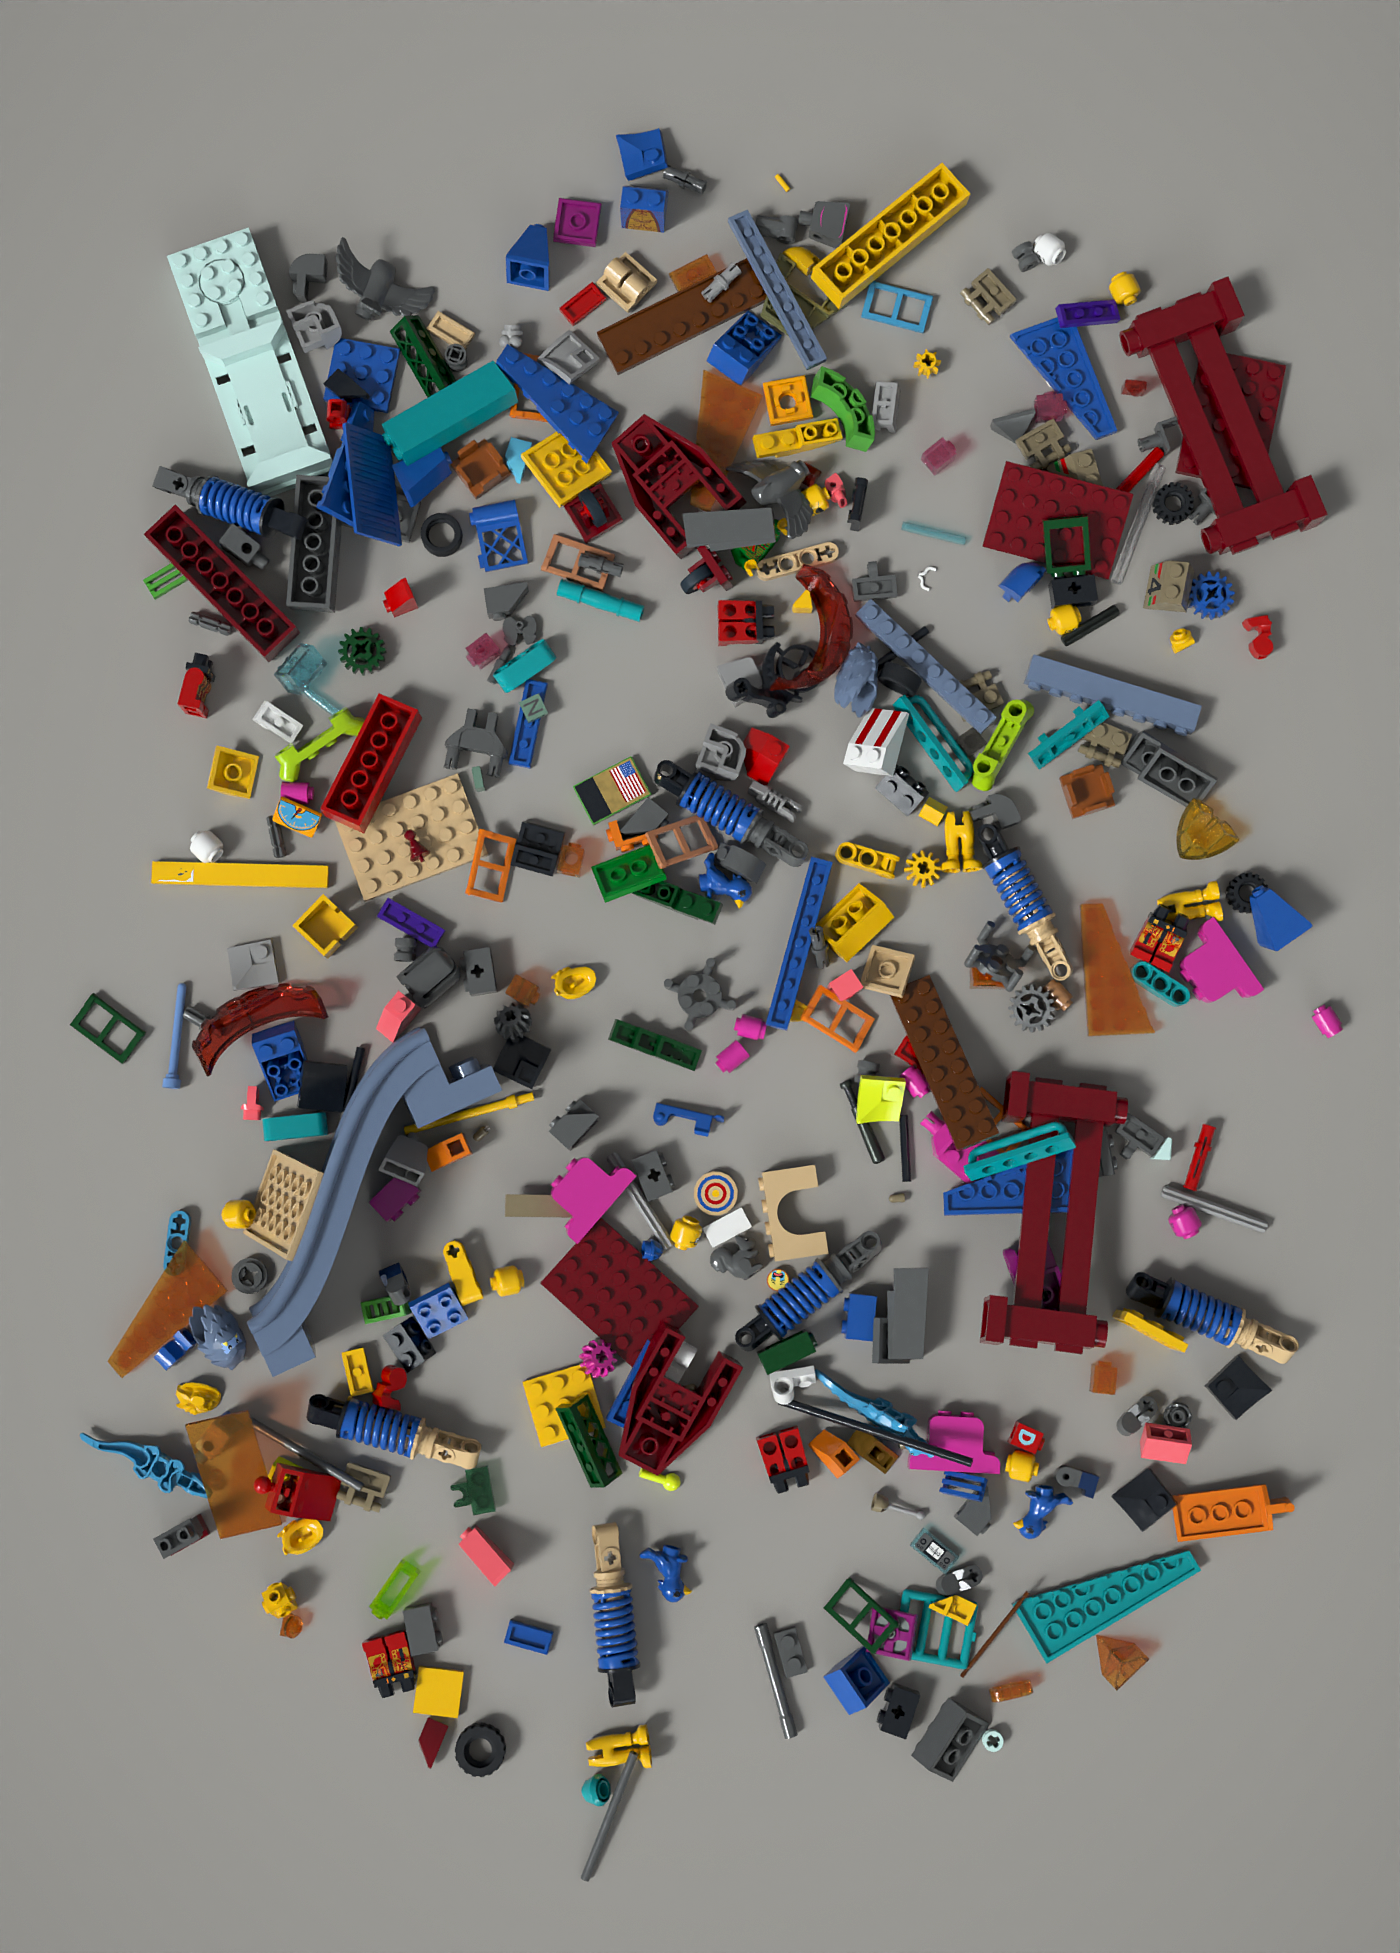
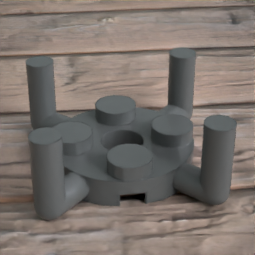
M987 921L977 938L979 945H974L964 965L968 968H977L983 975L988 973L993 976L992 980L1002 982L1005 989L1011 992L1024 974L1018 968L1026 966L1036 948L1028 945L1020 959H1014L1005 945L999 944L996 946L989 944L987 938L994 929L995 924L992 921Z
M713 958L706 960L703 974L690 975L683 980L681 985L672 982L671 979L664 981L666 989L678 993V1002L683 1011L688 1014L685 1023L686 1031L693 1030L697 1018L713 1014L718 1007L730 1011L735 1009V1001L722 999L720 985L711 977L715 966ZM696 990H703L706 993L704 1001L697 1002L693 998Z

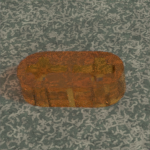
M1022 1680L989 1689L992 1702H1002L1030 1695L1033 1693L1031 1680Z

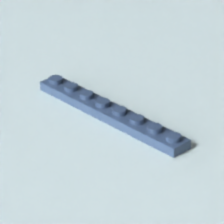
M748 209L729 217L728 223L806 370L826 362L827 357Z
M872 599L855 614L870 631L980 734L996 720L997 717Z

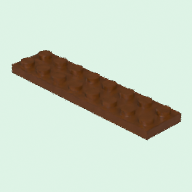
M930 975L907 983L903 998L889 995L957 1152L999 1136V1131Z

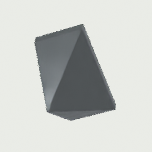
M1031 409L994 418L990 425L991 430L1015 443L1016 439L1023 436L1036 411Z

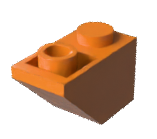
M460 1133L428 1149L427 1162L432 1172L473 1154L465 1134Z
M825 1429L807 1444L837 1479L860 1460L845 1441Z

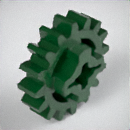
M360 627L357 633L354 629H351L352 635L349 636L345 633L346 641L339 642L343 649H339L338 653L344 655L340 658V661L342 663L347 662L345 668L349 670L352 667L353 674H356L358 670H360L362 676H365L366 670L373 674V667L380 669L381 667L378 662H385V658L381 655L387 653V650L381 647L385 643L383 640H378L380 637L378 633L372 635L373 631L371 628L364 632L363 627ZM376 645L377 651L374 657L372 654V650L375 648L374 646ZM351 646V647H352V653L350 654V657H349V656H348V650H349V647ZM360 648L363 649V650L365 649V650H366V653H365V654L359 653L358 650H359ZM360 662H368L367 664L359 665Z

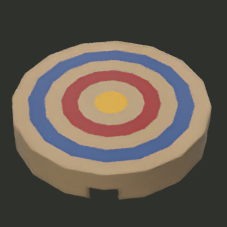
M712 1171L704 1174L694 1187L696 1205L702 1212L709 1215L719 1216L725 1214L736 1203L738 1193L736 1184L729 1175L722 1172Z

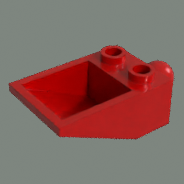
M277 1462L272 1482L267 1476H259L254 1481L253 1486L254 1490L259 1494L269 1492L265 1508L270 1513L294 1518L331 1521L341 1480L328 1473ZM285 1474H289L288 1478L284 1479ZM281 1494L282 1499L281 1501H278L279 1495Z

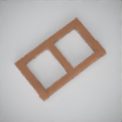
M554 534L541 566V571L549 572L603 591L609 574L602 573L599 582L577 576L580 568L578 567L579 557L581 553L585 554V552L599 557L603 556L605 559L614 562L615 554ZM558 543L579 549L571 573L550 566Z
M697 815L645 833L660 869L718 849V844L707 822L704 821V817L699 818ZM698 822L708 846L690 851L680 827ZM673 830L683 854L665 860L655 836Z

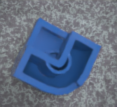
M1034 562L1019 564L998 585L1005 591L1002 597L1008 602L1012 598L1019 602L1044 576L1046 569Z

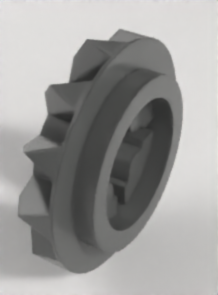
M245 1258L234 1266L231 1278L237 1290L245 1294H253L265 1286L268 1275L266 1267L260 1260ZM248 1269L250 1272L258 1271V1273H256V1275L253 1277V1282H251L250 1280H241L244 1278V1276L247 1275L246 1271Z

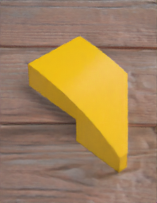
M954 1595L932 1603L928 1608L968 1626L977 1604L961 1596Z

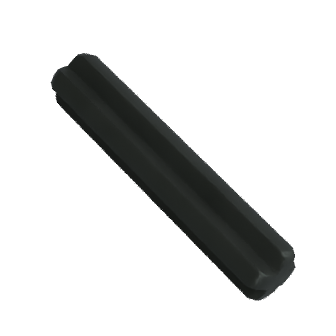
M1116 605L1110 606L1080 624L1077 629L1062 635L1061 641L1065 646L1071 645L1116 618L1120 614L1119 609Z

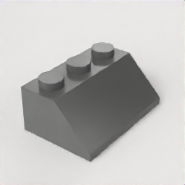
M948 1697L946 1702L942 1704L934 1721L928 1726V1730L921 1741L917 1743L911 1756L930 1772L953 1782L990 1724L962 1704Z

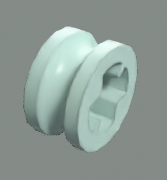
M988 1729L982 1736V1742L988 1751L996 1752L1003 1746V1737L998 1730ZM990 1735L993 1737L998 1736L999 1740L996 1739L997 1744L994 1746L992 1743L987 1744Z

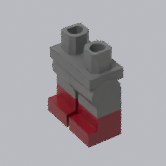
M201 1514L153 1538L163 1559L211 1533Z

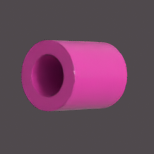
M282 782L281 796L299 804H309L310 800L314 799V787H310L309 782Z
M735 1040L715 1056L718 1060L715 1064L723 1073L726 1070L728 1073H731L748 1059L750 1055Z

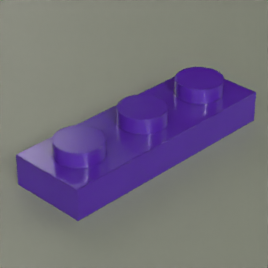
M1115 300L1059 304L1055 308L1060 328L1114 324L1121 320Z
M387 898L377 915L379 919L429 947L437 946L446 932L443 928L390 898Z

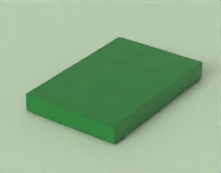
M650 844L591 867L605 903L667 879L664 870L659 868Z

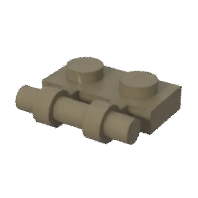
M989 268L972 281L971 285L975 288L972 293L967 288L960 292L965 299L964 302L968 306L971 305L978 313V318L984 320L988 325L995 320L990 312L994 310L1000 316L1017 300ZM980 296L988 303L985 307L977 300Z
M1054 418L1015 441L1026 460L1033 456L1035 457L1036 462L1031 464L1030 467L1041 470L1047 468L1051 462L1060 460L1065 457V454L1071 452L1069 444L1062 447L1059 445L1058 442L1064 438V435ZM1051 447L1053 452L1044 457L1041 451Z
M989 670L983 673L978 672L974 674V677L965 681H959L966 689L978 685L979 691L972 694L989 710L1004 704L996 684L987 687L985 683L986 680L992 678Z
M1102 722L1083 737L1084 740L1090 742V745L1088 747L1081 744L1078 752L1084 754L1088 759L1094 758L1104 762L1103 765L1110 767L1111 765L1119 768L1122 760L1114 758L1115 753L1122 756L1125 754L1132 734ZM1097 745L1108 749V753L1105 754L1096 750Z
M348 1462L345 1473L364 1483L361 1491L368 1493L367 1499L356 1496V1489L341 1481V1484L348 1486L349 1489L347 1492L339 1490L336 1499L342 1500L344 1504L350 1506L354 1504L363 1507V1510L368 1512L372 1510L379 1513L382 1504L374 1502L375 1496L385 1497L391 1475Z

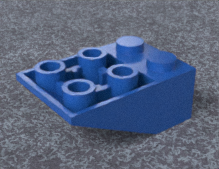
M747 311L713 344L707 362L739 386H742L756 371L781 339L782 335L750 311Z
M293 1020L253 1033L252 1046L274 1102L299 1094L303 1060L308 1061L295 1021Z

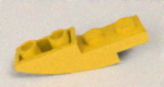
M838 418L799 424L792 429L757 434L752 437L757 459L769 456L778 458L820 448L843 439Z

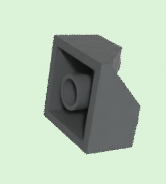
M581 1099L578 1102L574 1100L565 1109L568 1112L562 1117L557 1116L549 1124L551 1127L549 1132L570 1151L600 1120V1117Z

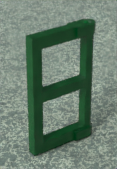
M95 993L90 995L70 1024V1026L121 1064L126 1062L147 1033L100 999ZM95 1003L113 1015L98 1038L80 1025ZM118 1020L136 1033L121 1055L103 1042Z
M851 1577L846 1579L839 1590L824 1606V1609L873 1655L876 1654L900 1625L897 1620L858 1586ZM850 1587L868 1603L851 1624L833 1609ZM872 1608L890 1623L873 1645L855 1630Z

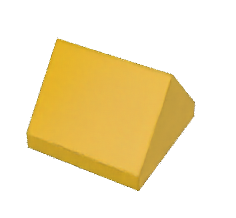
M805 590L792 606L794 613H812L810 591Z
M929 797L918 816L938 826L948 807Z

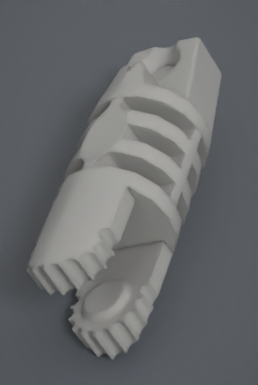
M753 781L749 787L748 793L756 798L757 802L775 811L790 822L796 820V815L791 811L800 813L803 809L802 805L767 785L764 786Z

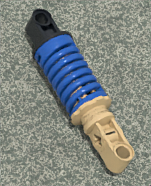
M983 824L977 831V837L990 860L983 864L982 867L986 870L989 878L993 879V885L998 886L996 890L1001 894V900L1006 901L1004 903L1006 908H1010L1008 910L1009 915H1016L1013 918V922L1019 924L1017 927L1018 934H1027L1029 936L1030 945H1036L1042 960L1047 965L1053 978L1056 980L1069 978L1072 975L1073 967L1060 940L1056 937L1059 931L1053 927L1054 925L1051 922L1056 914L1052 911L1050 905H1043L1047 902L1045 897L1038 899L1043 892L1040 889L1034 891L1039 887L1037 882L1030 884L1035 879L1034 875L1026 876L1031 872L1030 868L1022 869L1027 862L1020 859L1022 856L1020 847L1017 846L1009 849L997 826ZM988 827L994 831V836L991 840H986L983 836L984 830ZM1058 964H1064L1067 967V974L1065 976L1057 974L1056 967Z
M1138 1272L1126 1287V1294L1130 1299L1155 1309V1317L1167 1319L1169 1322L1174 1320L1176 1325L1182 1323L1183 1328L1190 1326L1192 1332L1198 1330L1199 1335L1205 1334L1209 1339L1213 1337L1216 1342L1225 1345L1227 1348L1237 1343L1243 1349L1252 1350L1281 1364L1287 1363L1299 1348V1343L1293 1336L1277 1331L1268 1325H1263L1256 1319L1246 1318V1309L1222 1302L1211 1295L1207 1296L1204 1292H1199L1195 1288L1191 1289L1188 1285L1182 1284L1172 1277L1167 1282H1163L1144 1272Z
M315 1394L309 1399L307 1420L312 1424L336 1430V1438H348L351 1441L356 1439L358 1443L364 1441L365 1445L369 1446L372 1444L375 1448L380 1446L382 1450L389 1449L392 1453L397 1451L399 1455L409 1457L411 1460H414L417 1454L425 1455L428 1459L434 1458L465 1469H473L477 1466L481 1451L479 1441L456 1435L452 1432L442 1431L437 1427L432 1429L426 1426V1418L424 1417L419 1418L405 1414L402 1420L401 1412H396L395 1417H393L394 1411L389 1409L385 1415L386 1409L380 1407L378 1412H376L377 1406L374 1404L368 1410L369 1403L354 1399L352 1396H348L345 1402L326 1397L322 1394Z
M612 1522L592 1526V1539L597 1569L593 1574L597 1583L596 1586L589 1590L591 1598L595 1603L592 1605L593 1610H600L593 1614L594 1619H598L595 1621L594 1626L601 1628L595 1631V1635L602 1637L596 1640V1644L601 1646L597 1648V1653L600 1655L597 1670L600 1673H607L608 1697L613 1708L635 1704L636 1694L632 1670L640 1668L641 1664L635 1657L638 1654V1650L635 1648L637 1645V1640L635 1639L636 1631L634 1630L635 1622L632 1621L634 1619V1613L632 1612L634 1608L631 1603L633 1598L630 1595L632 1584L624 1582L625 1568H621L619 1530L617 1523ZM610 1553L611 1557L608 1558V1561L604 1560V1557Z

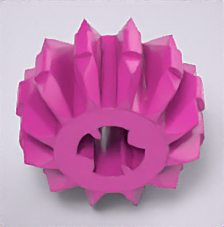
M602 1339L597 1342L592 1340L589 1341L588 1345L581 1348L584 1353L580 1354L579 1358L584 1360V1362L580 1364V1367L586 1366L585 1374L592 1373L593 1378L605 1377L608 1375V1372H612L615 1369L612 1364L618 1361L613 1358L617 1351L610 1350L611 1343L604 1345V1340Z

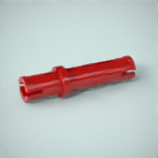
M1202 1124L1198 1142L1194 1144L1196 1148L1185 1184L1183 1185L1184 1188L1197 1191L1208 1152L1212 1150L1210 1146L1216 1127ZM1205 1137H1206L1205 1145H1204V1147H1203V1151H1202V1154H1201V1156H1200V1152H1201V1149H1202V1146H1203V1143H1204V1140H1205ZM1198 1159H1199V1164H1198V1167H1197L1195 1176H1194V1178H1193L1194 1171H1195V1168H1196V1165H1197V1162H1198Z

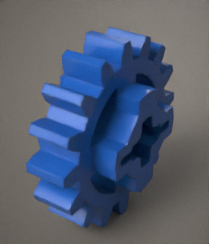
M1210 571L1206 573L1205 577L1202 573L1199 574L1198 580L1193 579L1189 597L1191 603L1188 607L1195 608L1194 615L1199 612L1202 613L1201 619L1209 615L1210 620H1213L1215 614L1219 618L1222 617L1223 612L1227 613L1229 611L1228 605L1234 603V600L1230 597L1235 592L1229 591L1232 583H1225L1226 576L1220 579L1219 572L1215 576H1212ZM1215 590L1212 598L1205 601L1207 595Z

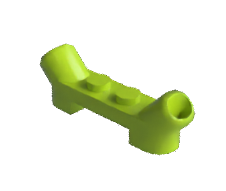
M1016 699L1008 702L1001 713L1002 719L984 751L979 753L974 761L972 785L978 790L989 791L993 788L995 778L1026 722L1034 715V707L1027 700Z
M347 707L330 716L328 719L333 726L299 749H296L290 743L275 754L274 757L280 764L279 777L289 782L297 781L301 761L306 758L310 760L320 753L318 751L325 745L330 747L338 741L337 737L341 734L357 737L365 719L353 716Z

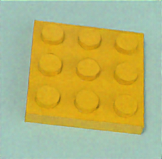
M556 431L523 452L521 459L560 508L578 497L581 491L587 488L590 489L609 477L612 471L597 451L594 452L586 464L576 449L573 450L568 445L567 439Z
M1116 1309L1112 1316L1170 1349L1185 1353L1188 1344L1183 1342V1336L1173 1331L1165 1330L1164 1326L1153 1320L1143 1319L1144 1315L1133 1309Z
M579 1364L522 1382L541 1447L569 1439L555 1408L560 1404L572 1403L583 1394H588L602 1428H606L591 1374H585L586 1366L580 1367ZM582 1403L578 1406V1410L581 1416H585L586 1408ZM589 1423L588 1432L590 1433L595 1430L591 1423Z

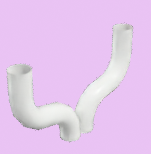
M931 566L927 567L924 572H920L918 575V578L921 580L920 585L922 589L929 591V588L924 586V579L922 576L925 575L928 572V570L936 571V568Z

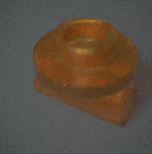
M293 1613L283 1617L280 1636L291 1639L297 1637L302 1631L303 1622L301 1617L293 1615Z

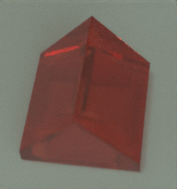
M804 462L809 470V475L805 477L802 483L810 487L817 482L822 472L809 463Z

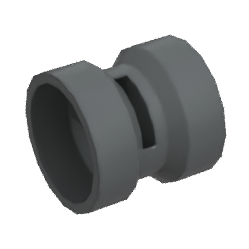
M1030 241L1024 242L1012 250L1014 258L1019 261L1018 266L1021 272L1028 271L1040 263L1038 255L1033 252L1034 247Z
M451 344L446 348L445 358L450 370L454 372L463 371L468 365V358L464 347L459 344Z
M395 938L397 952L394 953V961H415L416 954L413 951L417 946V939Z
M858 1060L857 1067L859 1070L858 1074L855 1075L854 1082L860 1084L861 1075L875 1076L876 1072L879 1071L880 1064Z

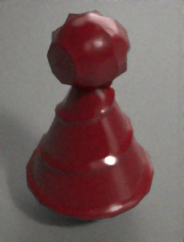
M409 829L405 832L404 837L410 841V861L420 860L422 863L425 861L424 857L430 854V850H427L426 847L415 839L416 832Z

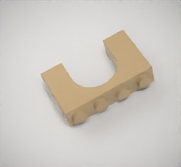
M815 1165L762 1172V1177L758 1178L760 1191H764L765 1199L761 1200L763 1213L768 1214L765 1230L766 1235H771L772 1244H768L769 1256L774 1257L776 1262L829 1254L825 1231L801 1235L792 1234L782 1227L777 1215L778 1205L786 1194L795 1190L818 1187Z

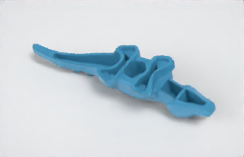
M815 1370L817 1379L825 1387H828L832 1394H836L840 1401L846 1402L850 1408H854L858 1411V1414L866 1417L867 1421H871L881 1429L927 1443L912 1428L917 1423V1419L914 1416L905 1412H898L892 1408L891 1402L880 1397L872 1400L852 1393L820 1370ZM905 1446L913 1456L920 1454L927 1455L930 1458L935 1456Z
M80 1433V1438L90 1446L104 1452L121 1454L134 1462L133 1470L138 1478H152L158 1482L159 1489L164 1493H170L173 1491V1488L180 1486L187 1493L203 1498H210L213 1494L212 1488L206 1483L202 1475L195 1472H187L181 1460L173 1459L161 1452L160 1447L157 1445H145L131 1441L106 1442L96 1440L85 1433Z

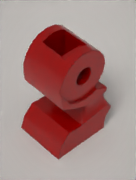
M341 399L328 400L326 419L329 422V429L343 430L342 424L347 423L352 409L350 405H347V401Z
M1268 615L1245 619L1242 622L1244 629L1248 632L1256 630L1259 634L1249 644L1251 655L1256 659L1266 658L1273 650V643L1268 638L1272 634V622L1269 620Z
M387 1365L381 1372L383 1382L377 1383V1388L372 1393V1403L401 1411L399 1400L392 1398L390 1395L391 1392L405 1387L407 1375L404 1369L394 1365Z

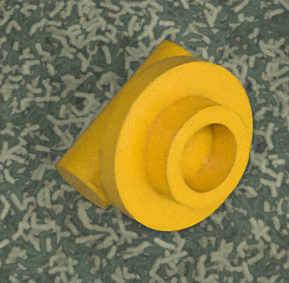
M1184 628L1175 630L1170 636L1172 650L1175 654L1195 644L1191 631Z

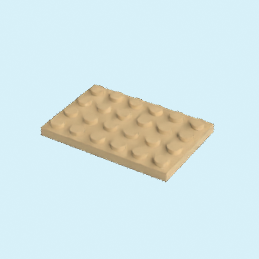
M458 773L380 802L365 833L335 821L365 902L473 862L479 832ZM409 829L416 832L415 839L426 847L427 850H430V854L424 857L425 861L422 863L420 860L410 861V841L404 837L405 832ZM484 843L480 859L489 856Z
M273 1149L253 1203L256 1217L253 1220V1224L244 1229L243 1234L286 1260L293 1261L324 1172Z

